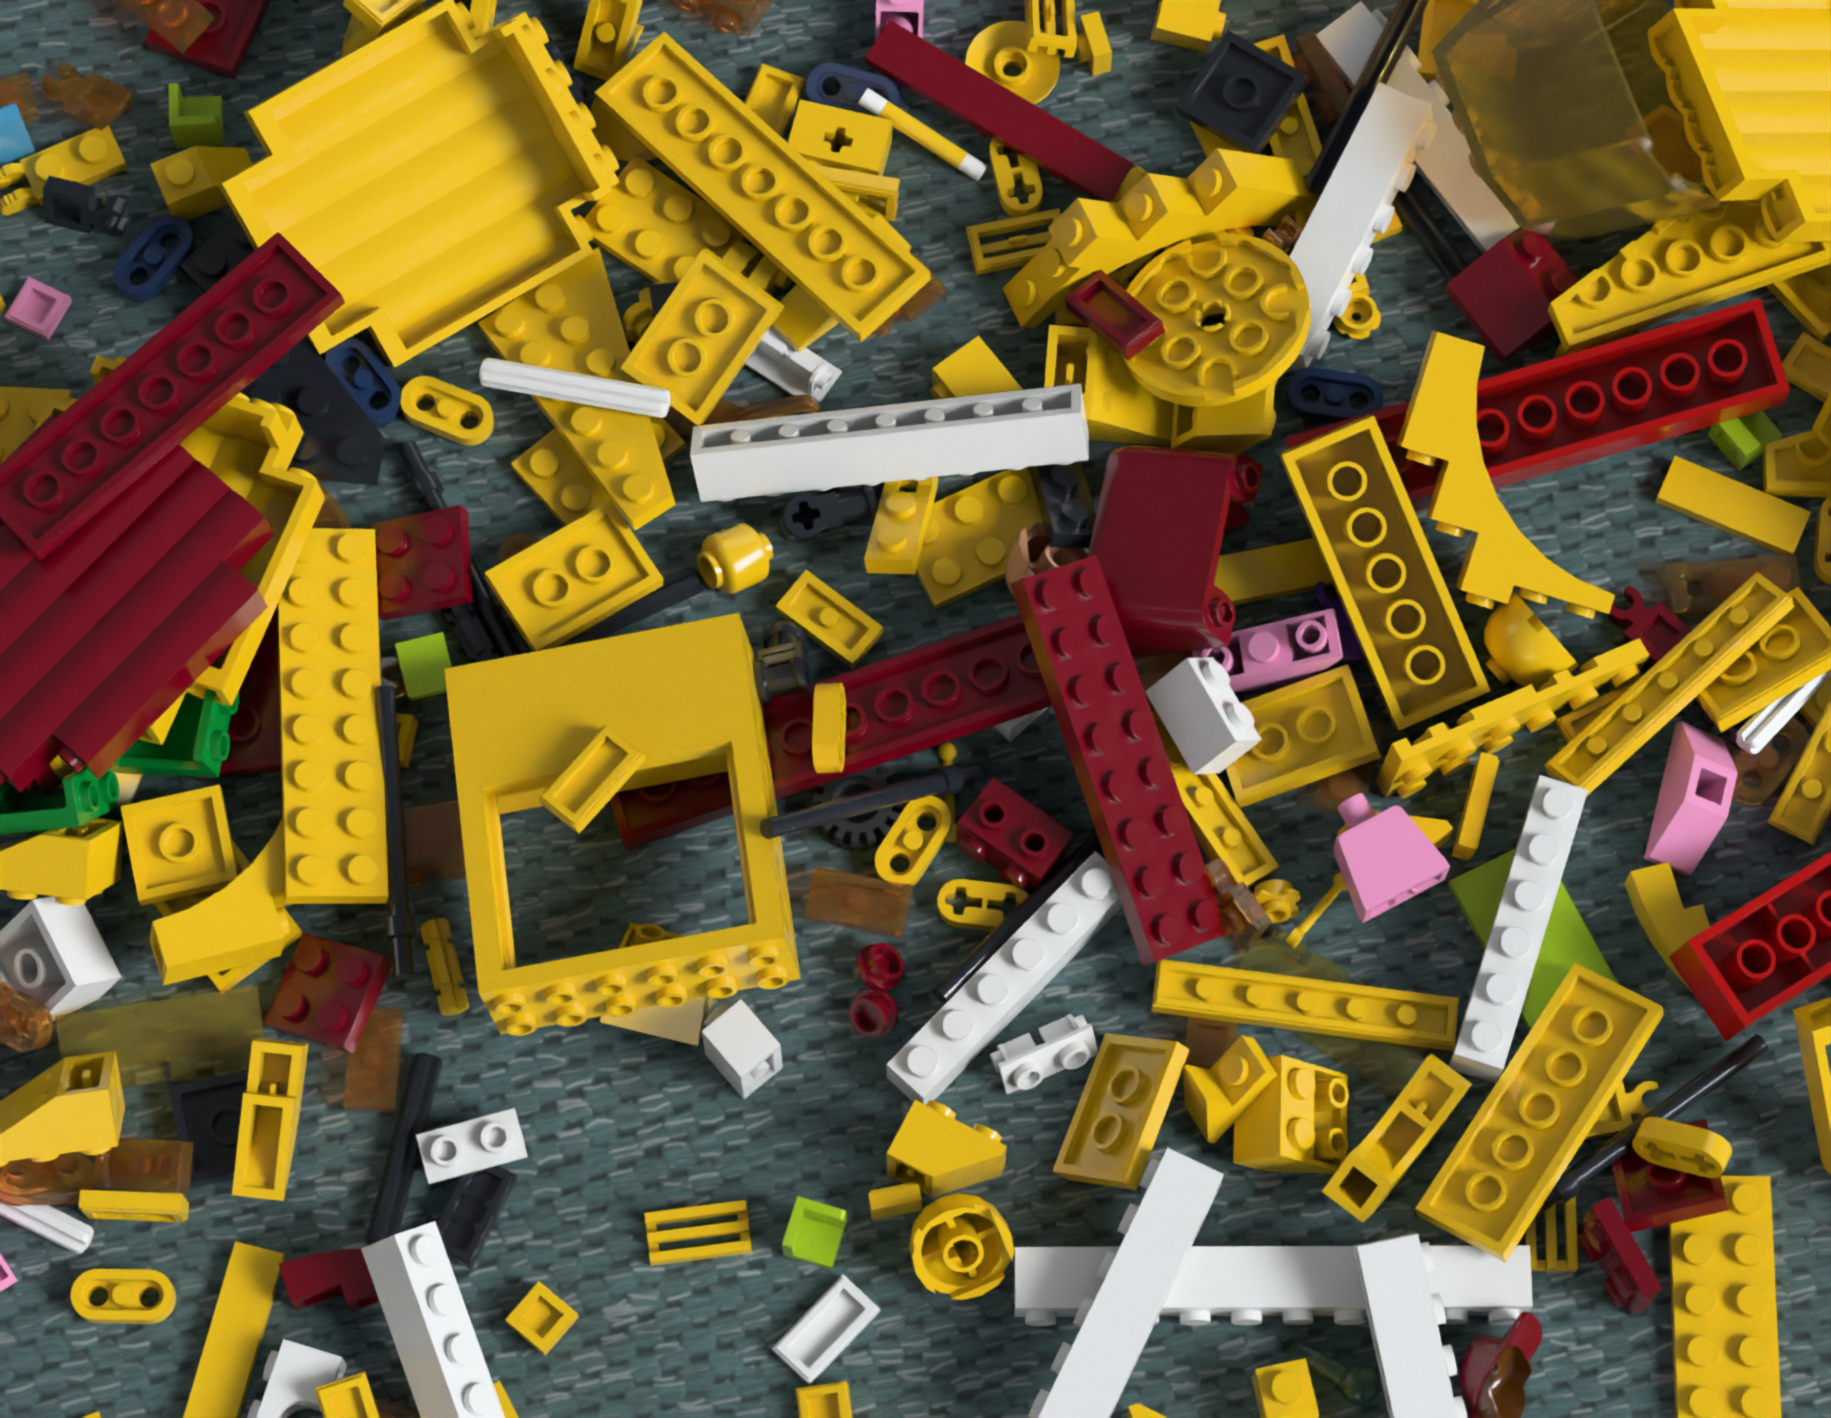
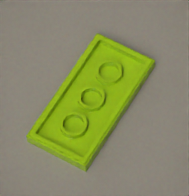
M1515 849L1449 880L1448 883L1451 892L1483 950L1488 940ZM1561 881L1520 1013V1018L1528 1032H1530L1574 963L1618 984Z

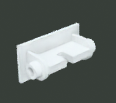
M772 326L744 364L814 410L842 374L841 370L807 348L798 353Z
M1070 1013L1064 1018L1038 1028L1039 1034L1044 1043L1038 1046L1034 1043L1030 1033L997 1045L998 1051L991 1053L990 1058L997 1073L1000 1072L1006 1094L1018 1089H1031L1037 1086L1044 1078L1064 1069L1079 1068L1089 1058L1098 1054L1092 1025L1087 1024L1082 1014L1073 1017Z
M515 1108L416 1135L428 1184L528 1157Z

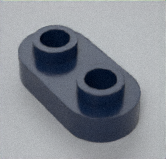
M827 62L815 67L807 79V94L814 103L876 116L857 104L866 89L869 88L873 91L875 89L882 90L886 95V100L899 108L901 105V92L898 85L892 79L878 73L836 62ZM830 77H835L840 82V91L836 95H829L825 90V82Z
M174 215L156 218L116 261L113 268V278L118 291L123 297L134 302L152 299L179 271V264L194 252L195 239L189 224L184 219ZM167 239H178L179 244L176 248L167 250L162 247ZM137 273L148 275L146 282L141 285H135L131 280Z
M348 338L327 351L325 363L375 426L387 425L400 415L402 411L400 387L365 342L356 338ZM348 361H356L360 364L359 368L353 373H347L342 370L343 365ZM381 396L388 400L387 404L381 409H375L370 406V402L375 397Z
M1306 367L1296 371L1288 381L1285 396L1289 409L1295 415L1304 419L1337 423L1381 410L1384 398L1379 383L1367 375L1315 367ZM1305 390H1313L1318 394L1319 398L1314 402H1307L1301 397V393ZM1353 397H1361L1367 405L1363 409H1355L1349 404V400Z

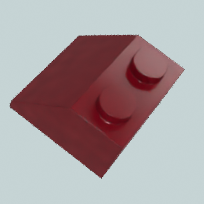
M1533 224L1497 242L1448 282L1444 287V291L1502 363L1558 335L1548 312L1549 305L1579 282V279L1536 225Z

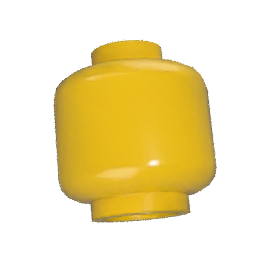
M737 523L709 535L703 541L701 552L697 555V565L703 580L710 588H717L722 593L731 595L762 582L768 576L769 560L773 558V549L764 533H757L747 524Z

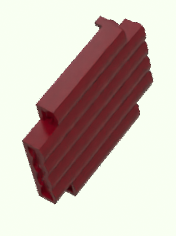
M50 415L9 457L56 418ZM180 444L42 561L0 519V786L7 781L21 793L24 789L29 790L35 785L45 795L49 796L62 783L49 765L57 755L76 773L85 768L94 777L99 779L268 607L259 590L239 572L274 537L275 534L267 519L245 498L227 486L215 473L197 461Z

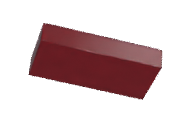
M1101 269L1064 298L1066 307L1070 312L1128 361L1165 332L1163 322Z

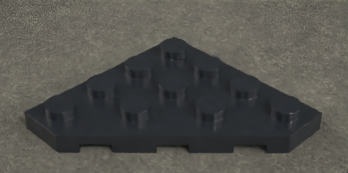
M305 337L240 392L249 399L257 398L268 403L281 404L295 413L304 434L287 471L290 468H299L309 472L320 481L378 485L385 439Z

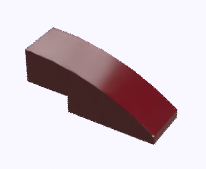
M342 1249L310 1254L279 1263L291 1303L296 1311L344 1294L351 1312L380 1302L361 1249Z

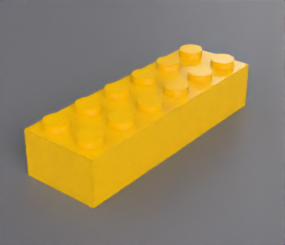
M1367 415L1279 453L1281 463L1393 726L1397 730L1404 729L1490 692L1491 690L1374 415Z

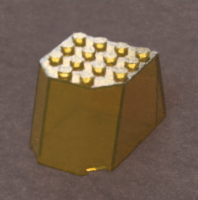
M1479 0L1431 51L1438 67L1435 69L1437 81L1443 90L1448 93L1454 107L1452 111L1454 124L1465 135L1471 151L1469 153V162L1471 167L1482 178L1522 229L1571 242L1723 207L1731 202L1718 201L1706 186L1702 173L1701 158L1687 141L1683 115L1670 100L1665 72L1657 65L1651 54L1648 30L1671 11L1667 0Z

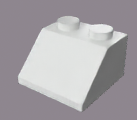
M55 896L33 899L0 931V992L22 1036L35 1032L98 1000L121 978L114 960L85 904L77 906L61 905L55 902Z

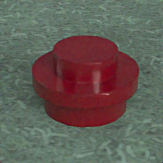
M886 943L870 944L860 950L856 956L857 971L861 980L867 986L888 992L899 984L901 975L904 972V962L899 952L891 945Z
M870 987L859 992L854 997L849 1010L852 1026L858 1033L866 1037H884L892 1032L898 1023L899 1014L896 1003L887 992L879 988Z

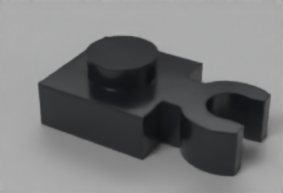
M49 175L43 187L45 223L89 234L95 225L109 235L122 236L128 224V219L122 217L128 201L117 196H108L104 199L98 198L95 195V187Z

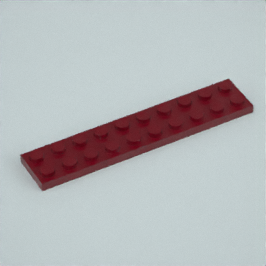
M1021 614L819 682H842L845 690L844 769L841 773L817 774L814 769L812 731L814 689L816 684H813L812 695L803 696L801 692L775 697L772 699L771 704H762L775 800L1051 707L1052 703ZM728 771L616 792L610 799L620 836L626 850L734 814Z

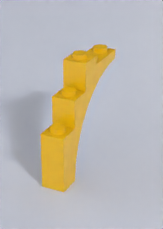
M1217 148L1188 178L1147 173L1118 203L1077 198L1048 227L1053 238L1002 289L1020 326L1035 328L1059 306L1065 303L1064 298L1100 269L1108 275L1121 266L1158 249L1192 237L1225 229L1250 226L1283 227L1313 196L1306 187L1305 181L1293 159Z
M1432 331L1397 445L1408 449L1405 458L1434 467L1436 458L1443 459L1426 516L1437 520L1435 530L1464 538L1466 529L1472 531L1455 586L1467 592L1465 601L1489 609H1493L1495 601L1508 604L1513 587L1518 586L1520 587L1518 596L1534 602L1546 604L1548 597L1551 596L1567 601L1565 610L1577 615L1593 619L1596 610L1609 614L1615 595L1575 578L1548 560L1519 531L1497 497L1483 461L1477 429V382L1485 346Z
M283 816L275 834L254 862L224 889L189 909L152 921L149 941L163 986L281 956L285 937L290 936L289 922L283 907L292 905L285 904Z

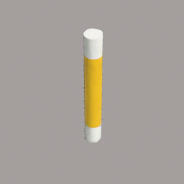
M867 88L857 103L877 117L893 120L894 128L978 182L986 170V164L873 90Z

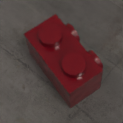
M993 777L958 821L955 838L959 842V847L967 856L978 862L985 860L999 870L1001 878L1007 884L1014 885L1020 890L1025 888L1032 893L1056 870L1068 854L1072 846L1074 833Z

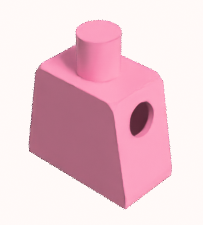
M1363 793L1348 798L1337 807L1349 830L1336 837L1333 851L1357 916L1362 924L1445 880L1450 865L1402 807L1395 805L1376 815Z

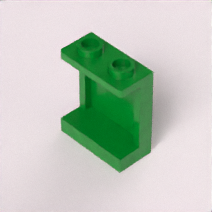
M206 689L204 699L186 692L163 745L138 739L111 766V772L219 778L222 761H225L229 754L230 739L228 728L231 715L235 714L238 709L239 692L232 707L217 704L215 702L216 692Z
M110 767L97 779L88 770L83 768L79 773L73 772L63 777L64 793L21 798L19 791L5 781L0 786V835L80 827L117 808L116 801L119 797V783L116 774L111 772Z

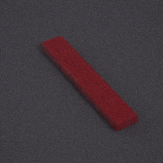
M892 20L888 22L865 56L866 65L1094 200L1112 202L1121 183L1131 168L1134 167V163Z

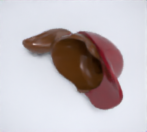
M1523 1311L1517 1317L1503 1337L1486 1334L1474 1338L1468 1345L1465 1355L1461 1360L1459 1370V1386L1465 1400L1470 1405L1468 1418H1521L1525 1408L1526 1381L1533 1372L1530 1360L1542 1339L1541 1324L1528 1311Z

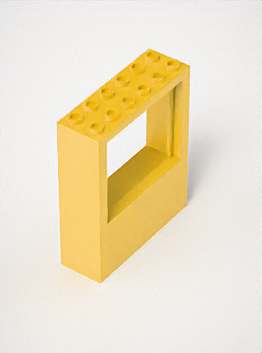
M739 613L444 669L478 991L501 1035L508 1033L513 1036H523L533 1033L537 1028L556 1024L565 1027L577 1026L584 1023L588 1018L604 1015L626 1017L634 1014L637 1009L653 1006L674 1008L685 1004L687 1000L707 996L715 999L728 998L735 995L739 990L755 987L776 989L783 987L788 981L801 979L781 836L766 839L760 832V822L763 819L777 816L778 814L763 708L758 696L753 673V663L756 659ZM605 724H608L641 750L646 757V760L617 792L728 771L748 925L516 968L500 814L543 806L538 798Z

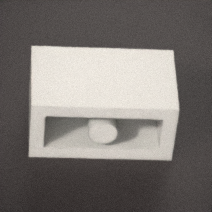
M1213 657L1186 658L1145 691L1193 775L1221 773L1262 740L1254 728V718L1251 712L1239 702L1231 689L1228 673Z
M742 999L732 1007L727 1003L721 1005L704 1021L706 1028L702 1030L705 1055L743 1099L747 1098L783 1068L780 1043Z

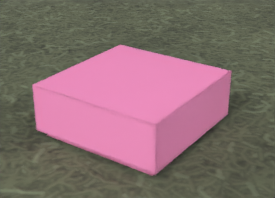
M28 276L5 314L6 321L49 341L72 303V299L69 295Z

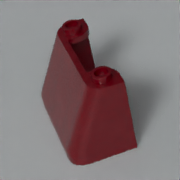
M1139 445L1117 448L1110 453L1106 464L1088 557L1094 555L1098 557L1133 657L1140 658L1229 646L1236 615L1235 607L1229 597L1214 585L1229 503L1230 501L1237 504L1251 502L1256 497L1261 484L1263 466L1249 456L1240 453Z

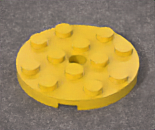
M1218 233L1219 239L1193 245L1189 239L1156 256L1136 275L1126 291L1163 322L1165 329L1162 335L1129 361L1124 358L1130 373L1140 385L1153 395L1175 404L1211 407L1236 402L1266 389L1291 366L1302 350L1309 333L1312 317L1311 302L1298 267L1286 253L1275 245L1260 238L1235 233ZM1225 314L1224 325L1218 323L1213 326L1202 327V322L1208 315Z

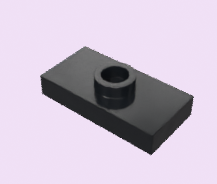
M495 1166L459 1176L436 1222L449 1259L473 1269L518 1179L516 1174Z

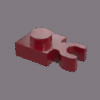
M1627 586L1624 589V597L1633 606L1628 610H1619L1612 604L1610 613L1607 614V617L1614 625L1621 628L1628 627L1624 632V642L1626 644L1640 638L1649 653L1646 661L1651 666L1655 665L1692 631L1660 602L1655 604L1650 610L1646 609L1643 606L1642 595L1631 586Z

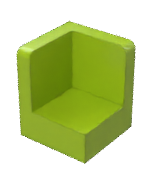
M169 83V127L177 148L224 145V104L222 96L183 98L179 83Z
M1763 411L1712 425L1708 436L1738 471L1762 455V450L1766 443L1782 439V433Z
M443 632L395 644L407 696L410 700L447 692L444 669L451 668L452 664Z
M797 1196L782 1243L783 1256L832 1270L847 1225V1212L843 1209Z

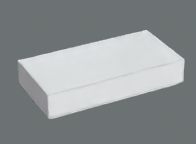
M843 1274L775 1344L772 1351L810 1386L878 1315L880 1308Z

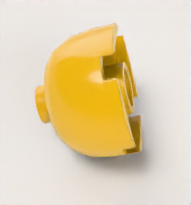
M1515 592L1511 595L1508 604L1501 603L1489 617L1484 629V644L1492 657L1485 664L1503 685H1506L1512 679L1522 688L1532 684L1533 688L1537 691L1539 687L1550 680L1549 678L1552 675L1566 669L1572 673L1579 667L1575 659Z
M957 1193L935 1200L926 1206L914 1221L909 1239L913 1267L924 1286L935 1294V1290L941 1293L950 1294L951 1299L957 1300L982 1296L998 1286L1005 1277L1004 1270L1008 1266L1010 1258L1012 1260L1014 1255V1246L1008 1224L993 1204L976 1195Z

